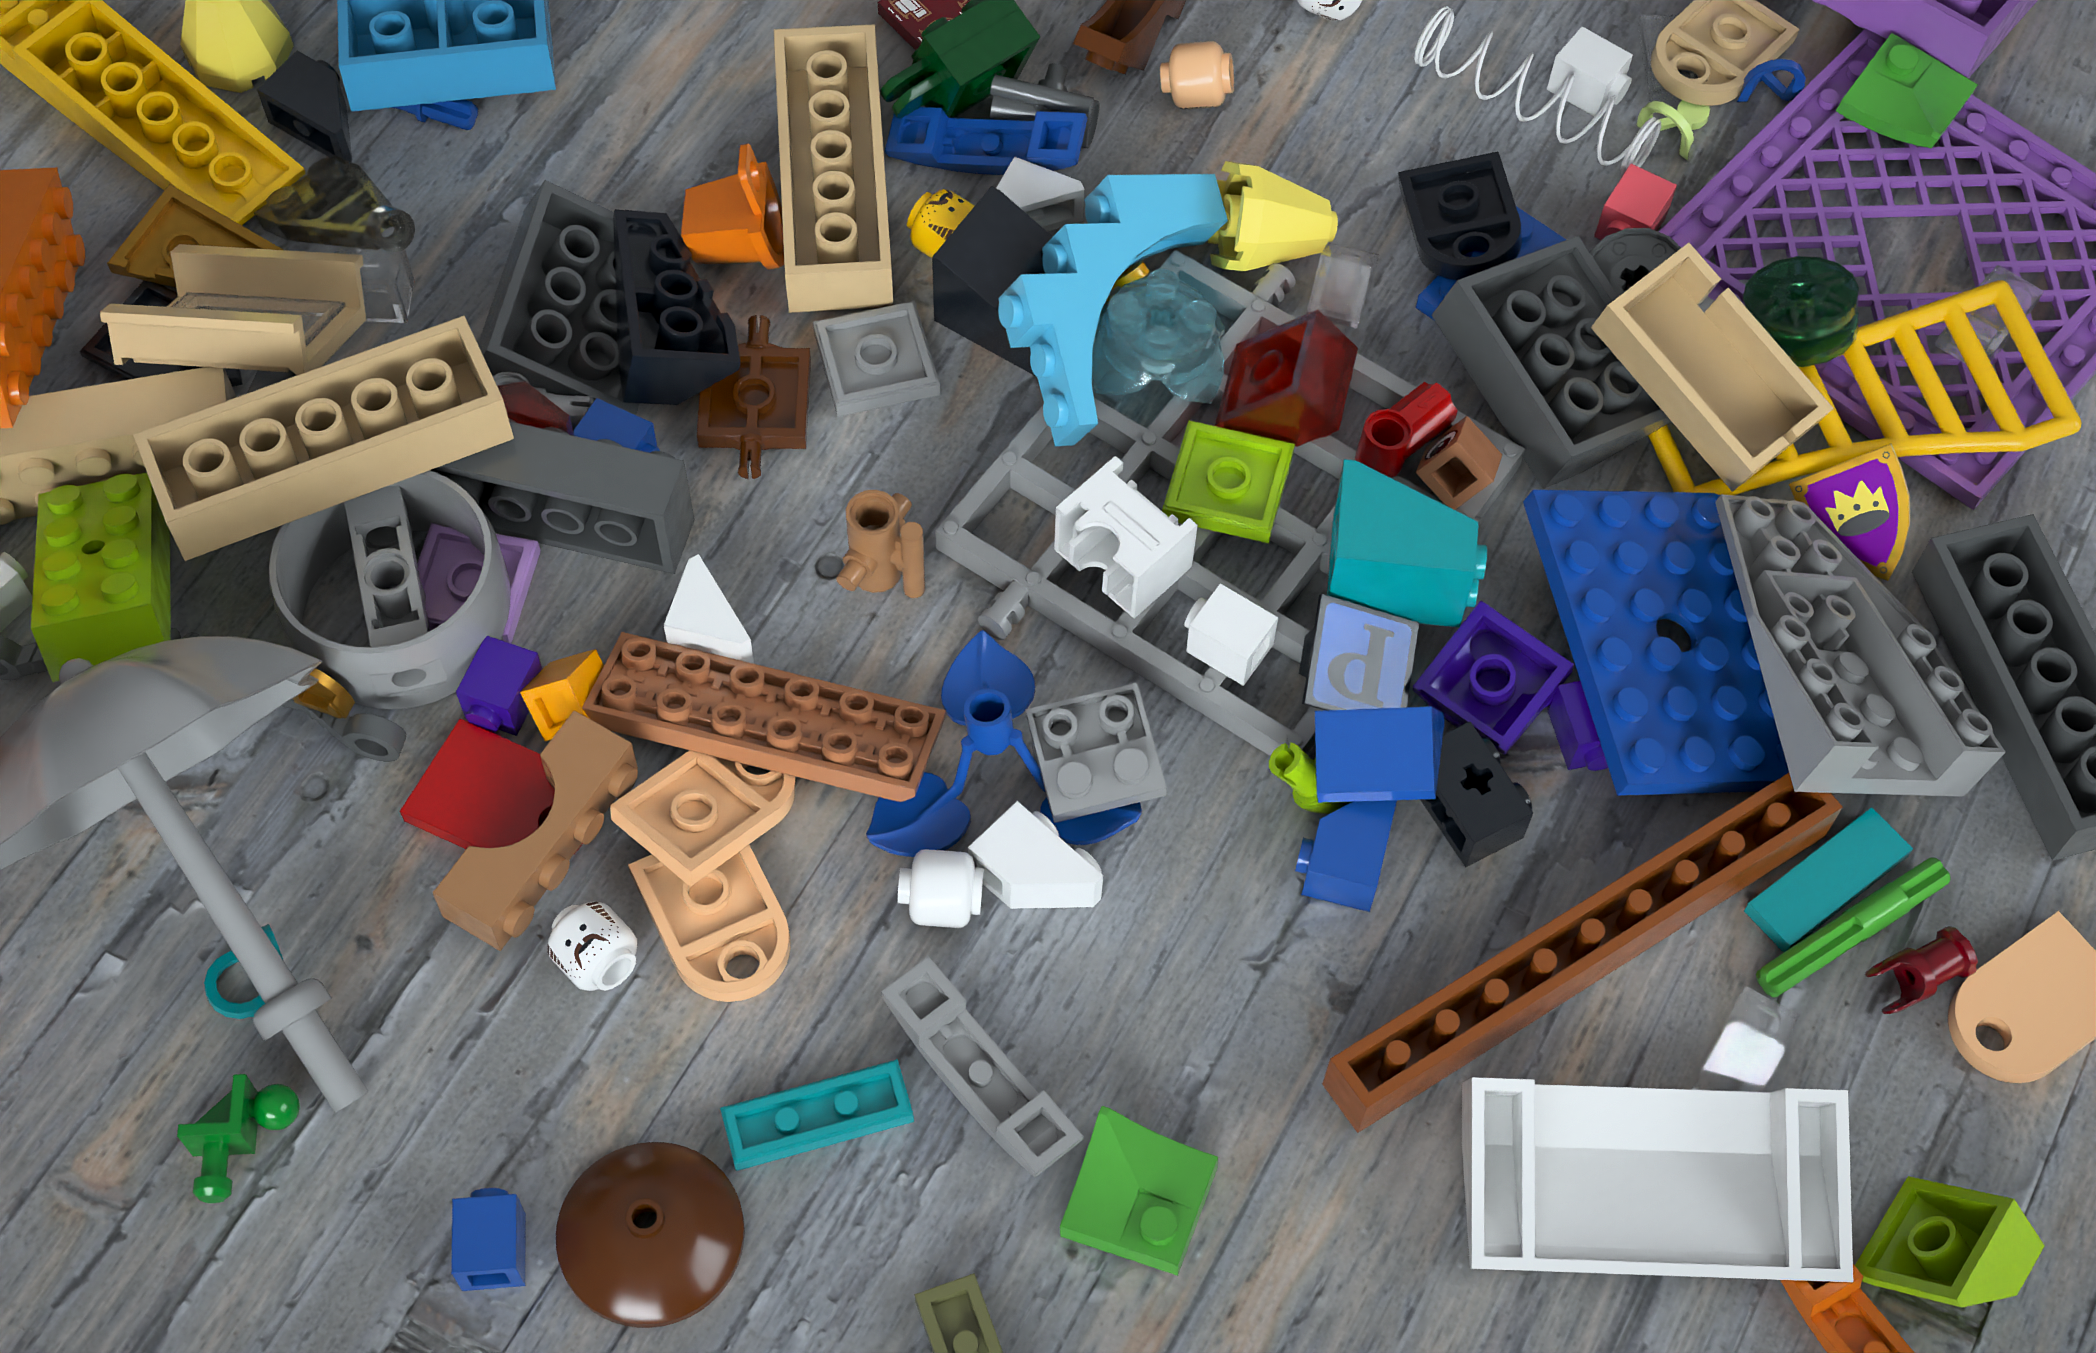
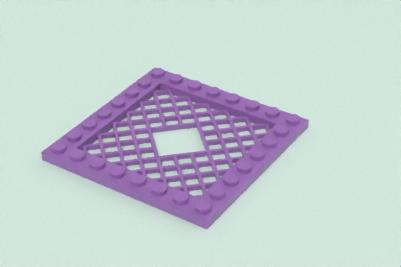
M1867 28L1658 231L1670 236L1681 248L1689 242L1721 278L1719 283L1708 294L1709 298L1715 301L1729 287L1784 352L1863 326L1849 324L1846 307L1871 306L1875 322L1885 318L1882 306H1907L1908 310L1919 307V305H1926L1961 293L1879 294L1862 218L1957 216L1975 288L1986 284L1984 274L2008 273L2012 290L2035 334L2037 332H2057L2043 349L2070 400L2077 395L2096 373V283L2092 272L2096 271V259L2088 258L2084 243L2096 241V173L1971 95L1938 140L1940 147H1916V145L1904 142L1905 148H1881L1877 132L1867 129L1854 121H1848V118L1836 112L1843 97L1886 41ZM1866 132L1870 148L1846 149L1842 133ZM1832 137L1835 149L1819 150ZM1955 158L1975 159L1980 164L1982 174L1959 175ZM1919 159H1943L1947 175L1923 176ZM1873 160L1876 177H1852L1849 161ZM1884 160H1908L1912 176H1888ZM1837 161L1841 178H1817L1813 162ZM1803 166L1806 178L1790 179ZM2015 185L2022 190L2025 202H2001L1997 186ZM1985 186L1990 203H1966L1962 187ZM1950 187L1954 204H1930L1927 188ZM1891 188H1915L1918 205H1895ZM1855 189H1879L1883 205L1859 206ZM1820 190H1844L1848 206L1823 207ZM1784 191H1809L1812 207H1787ZM1774 195L1776 208H1761ZM2058 213L2065 217L2068 230L2045 231L2041 214ZM2005 214H2028L2033 231H2009ZM1969 215H1993L1997 232H1973ZM1850 218L1854 235L1830 236L1826 219ZM1815 219L1818 236L1794 237L1790 220ZM1779 220L1783 237L1758 238L1754 221ZM1744 225L1747 238H1731ZM2072 242L2076 259L2053 260L2048 243ZM2012 243H2036L2040 260L2017 261ZM1976 244H2000L2005 261L1981 262ZM1857 247L1861 265H1836L1833 248ZM1821 248L1825 266H1800L1797 249ZM1785 249L1789 266L1764 267L1760 250ZM1749 250L1753 267L1728 268L1724 251ZM1713 255L1715 257L1716 265L1709 261V259ZM2080 271L2084 289H2061L2056 272ZM2044 272L2048 290H2024L2020 273ZM1839 277H1864L1868 294L1843 295ZM1803 278H1828L1831 295L1806 296ZM1755 279L1758 293L1739 280ZM1767 279H1792L1795 296L1770 297ZM2085 301L2069 319L2064 302ZM2028 302H2052L2056 320H2032ZM1992 305L1981 308L1984 322L1970 323L1976 334H1987L1991 352H1986L1991 364H1995L1997 375L2024 427L2054 418L2027 366L2011 382L2007 364H2024L2025 362L2019 351H2003L1999 333H2009L2003 321H1996ZM1834 307L1838 322L1837 326H1813L1809 308ZM1798 308L1801 323L1781 309ZM1936 323L1915 330L1933 366L1958 365L1962 384H1944L1943 386L1949 397L1966 396L1970 415L1959 416L1964 428H1970L1967 432L2000 431L1989 408L1982 415L1978 396H1982L1977 384L1974 383V379L1952 336L1951 339L1955 353L1930 354L1926 335H1951L1946 324ZM1890 339L1879 342L1882 355H1869L1874 367H1885L1887 381L1881 377L1880 379L1908 435L1941 433L1931 411L1912 399L1914 397H1923L1918 385H1900L1896 367H1908L1903 355H1893ZM1844 355L1814 364L1840 418L1871 440L1884 438ZM2027 450L2021 452L1898 457V459L1974 510Z

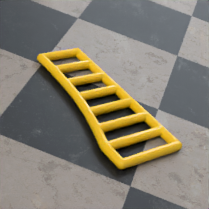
M1997 280L1786 351L1785 353L1834 408L1818 422L1829 447L1798 454L1794 444H1792L1775 457L1777 461L1768 463L1733 492L1721 478L1695 486L1667 424L1649 434L1648 437L1673 492L1737 495L1795 477L1820 472L1891 443L1897 457L1952 453L2021 452L2077 433L2081 428L2082 421L2011 286L2004 280ZM1992 304L1995 305L2054 418L2024 427L1965 313ZM1942 321L1945 322L2000 431L1966 432L1915 330ZM1894 338L1941 433L1908 435L1865 347ZM1844 355L1884 438L1852 443L1814 364Z

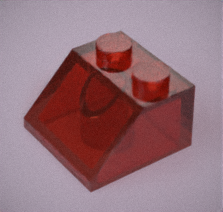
M1318 309L1237 343L1215 426L1293 443L1296 447L1339 431L1358 347Z

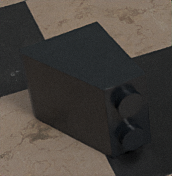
M993 186L989 188L932 257L934 321L1034 375L1030 364V347H1010L1006 328L1002 326L999 319L998 298L1020 275L1046 274L1042 262V248L1053 236L1003 192Z

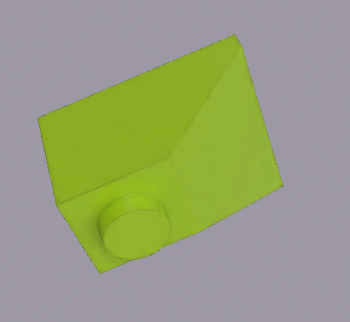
M1908 1176L1856 1262L1855 1267L1863 1275V1283L1962 1308L2017 1296L2045 1245L2015 1199Z

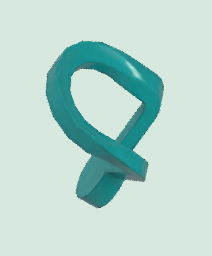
M270 925L262 926L261 928L283 959ZM229 951L217 958L207 970L204 981L207 1000L215 1011L225 1017L236 1019L253 1017L256 1011L265 1004L260 995L249 1002L233 1003L222 998L218 992L217 983L219 976L226 968L239 962L233 951Z

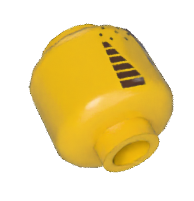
M941 189L934 194L926 192L916 202L907 219L906 225L911 229L910 238L912 245L932 258L975 205L948 189Z

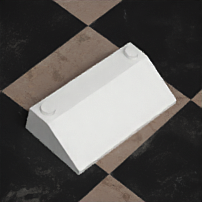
M1475 1077L1462 1082V1154L1470 1269L1853 1282L1848 1090L1784 1088L1773 1092L1540 1085L1535 1084L1533 1079Z

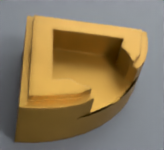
M315 668L310 675L319 679V681L293 698L294 702L340 719H346L355 703L354 699L338 682Z

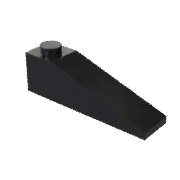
M615 209L613 227L618 359L623 402L678 405L739 370L741 361L735 324L727 312L721 313L713 301V288L707 279L701 280L691 265L692 254L667 213Z

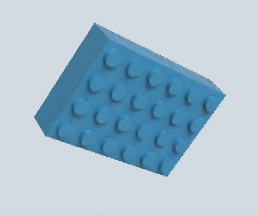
M337 0L338 62L351 112L556 90L549 0Z

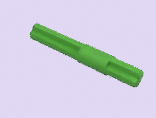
M1934 857L1926 859L1893 882L1885 884L1844 911L1841 916L1764 965L1756 973L1757 982L1768 996L1778 997L1858 943L1864 942L1910 912L1913 907L1942 889L1950 882V873L1943 867L1939 859Z

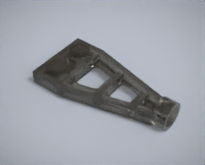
M335 155L323 158L312 164L307 171L308 175L292 186H285L274 191L267 198V204L254 212V215L265 231L287 241L371 250L382 248L389 252H399L410 245L415 234L414 221L408 213L393 207L359 165ZM390 227L394 228L390 236H382L381 233Z

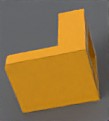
M596 649L548 663L520 691L544 741H549L555 736L574 710L589 718L582 707L604 667Z

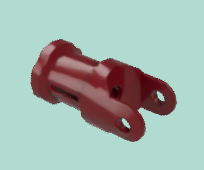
M1948 926L1937 931L1935 940L1916 950L1909 947L1871 967L1865 972L1866 977H1873L1891 969L1893 970L1901 989L1900 999L1882 1009L1883 1014H1893L1935 995L1938 985L1956 976L1966 978L1976 973L1978 959L1970 941L1958 929Z

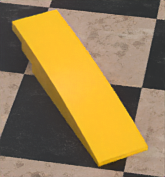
M0 0V64L68 119L161 189L165 190L170 184L236 223L244 225L306 174L304 167L104 1Z

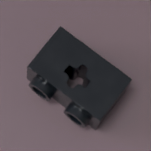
M1471 722L1443 735L1436 799L1420 800L1464 866L1468 867L1523 839L1533 816L1532 803L1523 786L1518 782L1512 783L1501 767L1499 753L1491 740L1487 737L1481 738Z

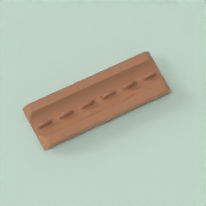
M621 632L582 707L592 721L613 732L897 802H903L915 797L930 754L946 717V710Z

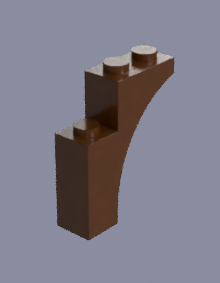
M1107 0L1090 19L1080 25L1073 44L1088 50L1085 60L1103 68L1125 75L1129 66L1144 71L1166 15L1179 19L1186 0Z

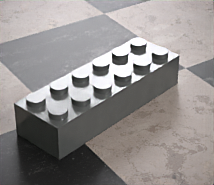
M2034 514L1932 537L1912 570V574L1980 713L1991 723L1992 732L2005 751L2002 759L2052 861L2096 850V634Z

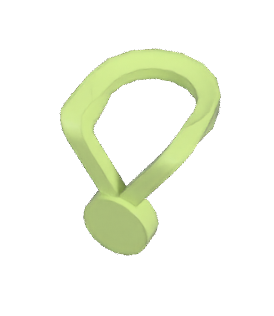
M1682 100L1677 110L1664 102H1649L1639 113L1637 126L1641 128L1646 121L1653 118V113L1655 112L1667 116L1666 118L1659 119L1661 120L1660 131L1676 126L1681 132L1679 155L1688 161L1689 151L1694 141L1692 130L1700 129L1707 123L1710 113L1709 106L1696 105Z

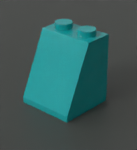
M1344 459L1332 521L1327 595L1420 624L1460 627L1465 608L1476 606L1479 579L1483 580L1485 575L1487 545L1477 544L1478 521L1356 460Z

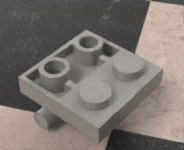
M1138 683L1025 709L1032 738L1031 744L1034 758L1040 768L1054 823L1167 796L1166 783Z

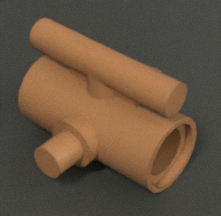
M865 490L856 494L848 502L846 507V523L849 550L843 557L845 566L836 578L839 585L843 588L855 591L859 586L861 589L872 593L884 592L893 588L899 582L903 572L905 595L910 598H918L924 594L923 528L916 522L905 523L904 517L912 507L907 497L899 493L890 496L888 493L879 490Z

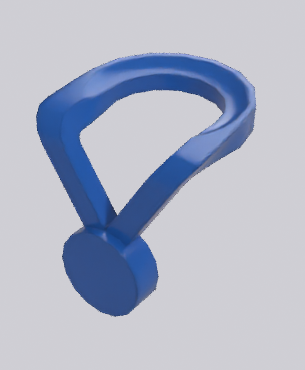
M1787 59L1769 60L1759 64L1749 71L1744 78L1742 91L1737 102H1748L1756 86L1761 81L1782 100L1792 101L1805 87L1806 77L1804 70L1799 63ZM1784 70L1794 75L1788 88L1773 75V71Z

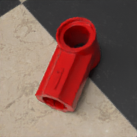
M1423 382L1390 409H1381L1371 413L1365 420L1355 460L1390 478L1397 476L1408 457L1454 422L1458 410L1451 400V394L1437 382L1435 384Z

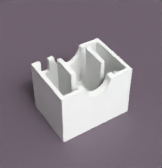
M1114 456L1056 507L1054 550L1079 572L1087 567L1105 569L1102 592L1106 595L1109 594L1108 597L1135 619L1192 568L1197 524L1188 518L1179 526L1178 518L1173 514L1168 517L1137 491V484L1133 480L1126 484L1118 477V474L1123 471V462Z

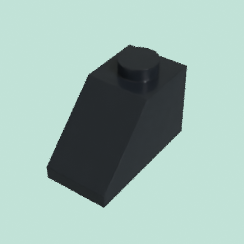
M297 50L257 88L268 123L347 167L352 162L347 106L340 86V77L336 70L323 60L315 61Z

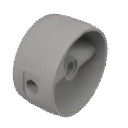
M426 471L281 525L272 546L269 561L272 600L279 621L292 648L323 660L316 668L344 687L354 699L355 704L377 709H406L426 705L448 697L456 692L486 636L503 641V633L510 610L511 588L508 571L497 536L491 523L469 493L457 483L436 472ZM431 523L451 527L469 537L471 544L484 555V562L479 580L466 602L447 621L430 631L425 608L426 594L420 581L411 531H429ZM351 548H353L370 647L339 644L318 636L303 626L305 605L315 583L331 563ZM399 584L395 588L385 590L389 586Z

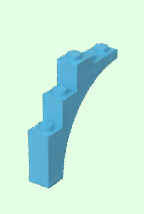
M1215 174L1107 175L1084 199L1086 205L1085 216L1088 224H1065L1042 248V262L1046 274H1022L998 298L999 319L1002 326L1006 328L1010 347H1030L1031 369L1038 378L1044 401L1043 416L1046 424L1051 428L1055 447L1075 445L1098 424L1092 389L1093 342L1100 312L1118 277L1138 261L1168 249L1203 245L1228 221Z

